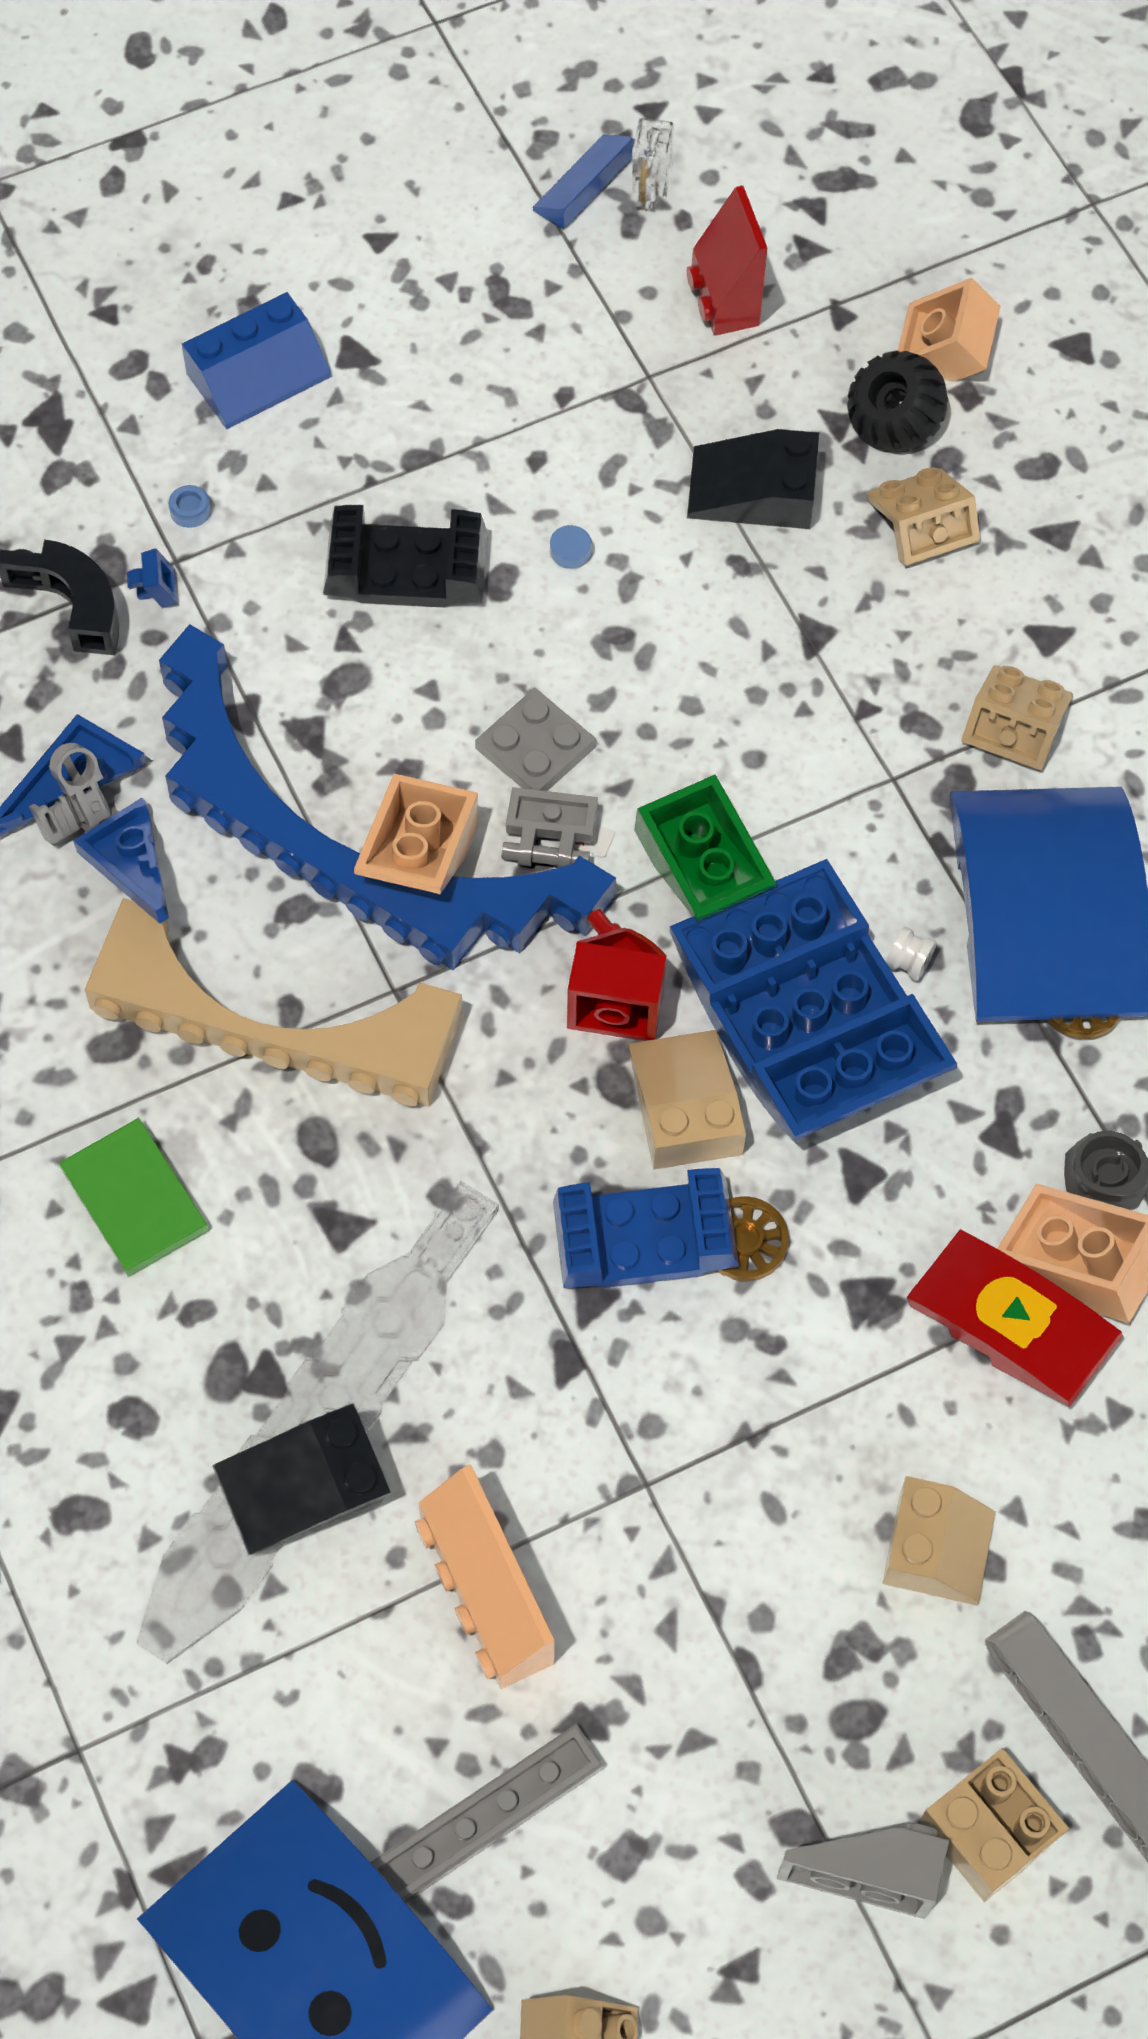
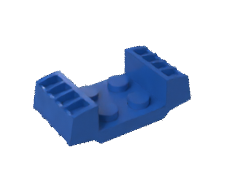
M702 1168L687 1170L688 1184L594 1196L591 1193L590 1182L557 1188L553 1199L563 1288L626 1286L698 1277L706 1272L739 1267L727 1180L721 1169Z

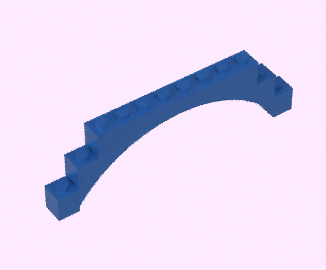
M189 624L159 659L163 684L170 692L179 696L162 717L168 744L177 752L183 754L165 775L169 798L172 803L184 812L189 813L193 811L203 817L205 822L220 834L227 832L239 839L242 846L252 854L260 855L262 853L275 861L276 866L286 875L291 877L298 875L306 880L322 897L327 899L334 897L345 904L347 909L358 919L363 921L370 919L381 926L383 931L394 941L399 943L405 941L419 949L420 954L434 965L443 964L454 971L483 932L497 946L501 948L510 947L516 952L521 953L549 915L563 929L568 931L576 930L582 935L587 936L593 928L587 921L588 916L597 909L605 912L615 899L616 877L581 856H578L571 865L539 873L488 878L453 876L441 894L354 874V867L360 853L327 837L295 814L272 792L253 768L240 746L227 716L222 696L221 674L228 667L224 644Z

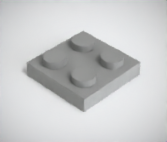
M535 687L475 740V749L521 788L548 791L596 748V738Z

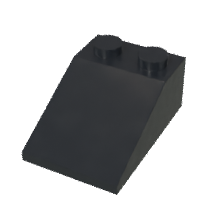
M775 429L694 446L687 518L810 529L814 503L819 432Z
M354 1403L309 1420L212 1466L249 1556L378 1503L391 1493Z

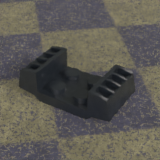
M364 505L334 506L329 529L323 595L353 598L362 604L445 608L453 603H482L487 529L481 513L451 509L450 528L365 524Z

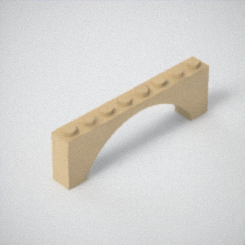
M122 899L84 989L89 1007L97 1015L109 1020H116L118 1017L135 1022L140 1028L150 1032H159L161 1029L175 1033L188 1043L202 1044V1042L220 1046L224 1052L233 1056L243 1057L247 1054L258 1057L266 1064L278 1069H286L289 1066L303 1070L307 1075L319 1081L334 1079L348 1083L352 1089L361 1093L371 1094L375 1091L386 1094L402 1105L415 1106L420 1104L427 1107L430 1106L463 1014L462 994L419 982L416 991L399 1003L373 1016L352 1023L315 1029L282 1028L259 1023L240 1016L222 1006L206 994L190 978L168 942L169 926L167 920L159 924L134 901Z

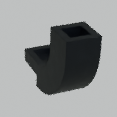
M45 539L41 553H33L26 549H17L15 551L0 549V578L3 587L48 591L64 597L72 604L68 631L74 652L116 655L119 639V619L114 596L105 573L93 559L72 546Z

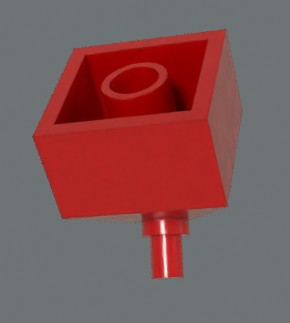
M597 909L588 916L587 921L598 935L577 941L567 990V1029L640 1041L656 1039L663 1000L667 955L642 934L629 928H621L618 923L612 924L601 909Z

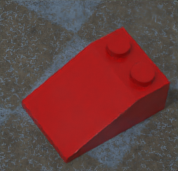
M743 185L734 188L702 234L692 251V266H688L686 269L689 287L692 291L697 290L699 295L698 308L703 322H709L714 336L760 326L768 247Z

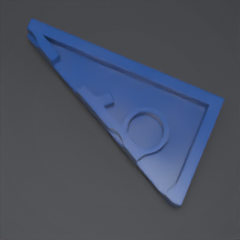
M77 714L0 806V836L34 820L29 808L30 805L35 803L39 807L42 805L51 807L55 805L56 801L60 802L58 799L60 795L67 796L61 791L57 781L51 775L49 767L51 756L61 745L78 743L95 755L103 779L97 782L99 787L142 767L146 762L145 754ZM81 752L70 754L71 760L81 776L86 769V757ZM62 764V776L65 780L72 781L64 764Z
M143 798L138 799L73 840L77 853L159 924L169 918L150 813Z

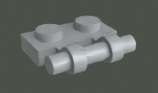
M512 787L506 819V833L521 835L520 843L503 842L501 858L516 860L518 865L532 867L533 863L557 865V868L573 864L578 856L590 862V852L574 850L575 841L593 842L598 811V797ZM536 837L559 839V848L535 845Z

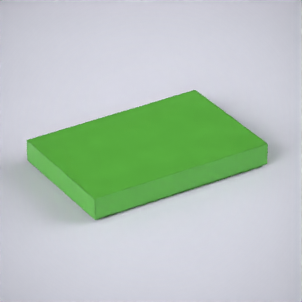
M139 1117L59 1162L62 1172L128 1277L209 1231L207 1223Z

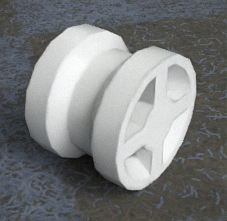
M904 926L889 952L886 963L893 970L897 968L906 970L910 978L918 981L931 960L937 941L929 937L921 939L915 936L912 929Z

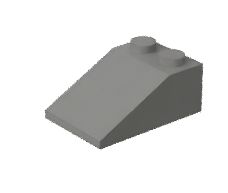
M910 1823L907 1829L895 1827L786 1850L776 1879L925 1919L937 1901L949 1840L937 1837L938 1831L934 1828Z

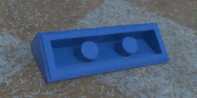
M603 134L533 206V211L560 228L565 229L634 157L635 140L629 136Z

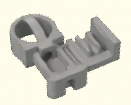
M78 743L61 745L54 751L50 759L51 775L57 781L61 791L67 796L60 795L58 797L60 802L56 801L55 805L51 807L46 805L39 807L35 803L29 806L44 840L51 845L75 833L80 828L87 832L101 821H105L119 812L113 807H108L97 783L103 779L97 758L91 751ZM81 752L85 755L87 761L86 769L81 776L74 766L70 754ZM62 764H64L72 781H67L62 776ZM46 813L48 814V816H49V818H50V820H51V822H52V824H53V826H54V828H55L54 831H52V829H51V827H50V825H49V823H48V820H47V818H46V816H45Z

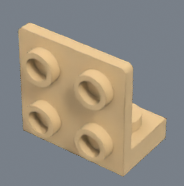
M926 468L920 470L916 476L901 481H886L879 488L867 492L868 501L893 522L898 560L905 566L981 541L975 496L941 468Z
M994 665L975 698L961 742L1042 771L1058 726L1071 702L1073 693L1065 690L1057 682L1050 680L1039 681L1025 676L1021 670L1015 667Z

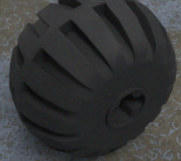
M896 350L885 352L882 357L877 355L867 362L869 365L865 369L861 367L854 376L856 381L850 384L847 395L849 399L847 402L848 415L853 429L865 443L886 452H907L912 447L919 448L927 443L926 439L930 435L934 437L940 429V422L945 420L948 409L946 384L937 367L923 356L908 351L900 352Z

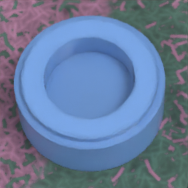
M186 485L179 487L169 497L170 516L179 526L186 528L200 526L208 520L211 514L209 496L205 490L198 486Z
M574 525L558 528L550 538V555L553 561L565 568H576L585 564L591 555V538L587 531Z

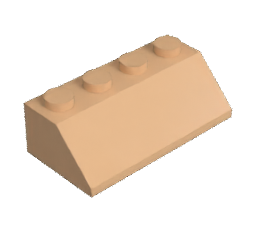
M471 1464L465 1466L419 1502L421 1519L415 1521V1526L425 1548L434 1545L441 1562L434 1564L445 1591L454 1588L461 1605L455 1607V1612L465 1634L468 1635L474 1632L482 1649L476 1651L475 1655L486 1679L495 1676L500 1689H503L554 1665L555 1640Z

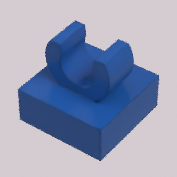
M157 548L142 552V568L132 569L126 573L127 587L129 589L137 587V598L139 600L153 598L162 608L178 604L175 568Z

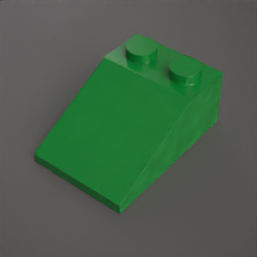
M716 774L637 808L634 827L636 835L653 866L697 922L776 887V881Z

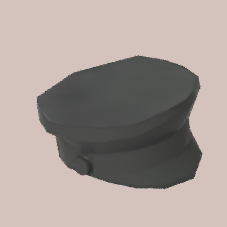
M1101 1131L1088 1134L1065 1153L1064 1177L1066 1191L1121 1208L1137 1209L1148 1189V1158L1142 1149L1141 1142L1137 1139L1134 1141L1127 1135L1115 1131Z

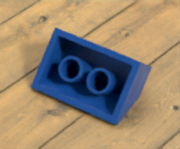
M288 292L181 344L186 374L226 430L331 378V371L310 323Z

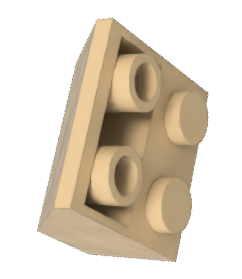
M1003 1747L927 1808L919 1821L921 1825L936 1829L938 1831L937 1837L949 1840L946 1856L984 1903L1024 1871L1069 1830V1827Z
M571 1995L521 2000L520 2039H637L638 2007Z

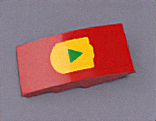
M961 1229L907 1296L911 1308L947 1326L951 1337L989 1356L993 1367L1069 1407L1123 1337L1121 1330L1083 1302L1001 1250Z

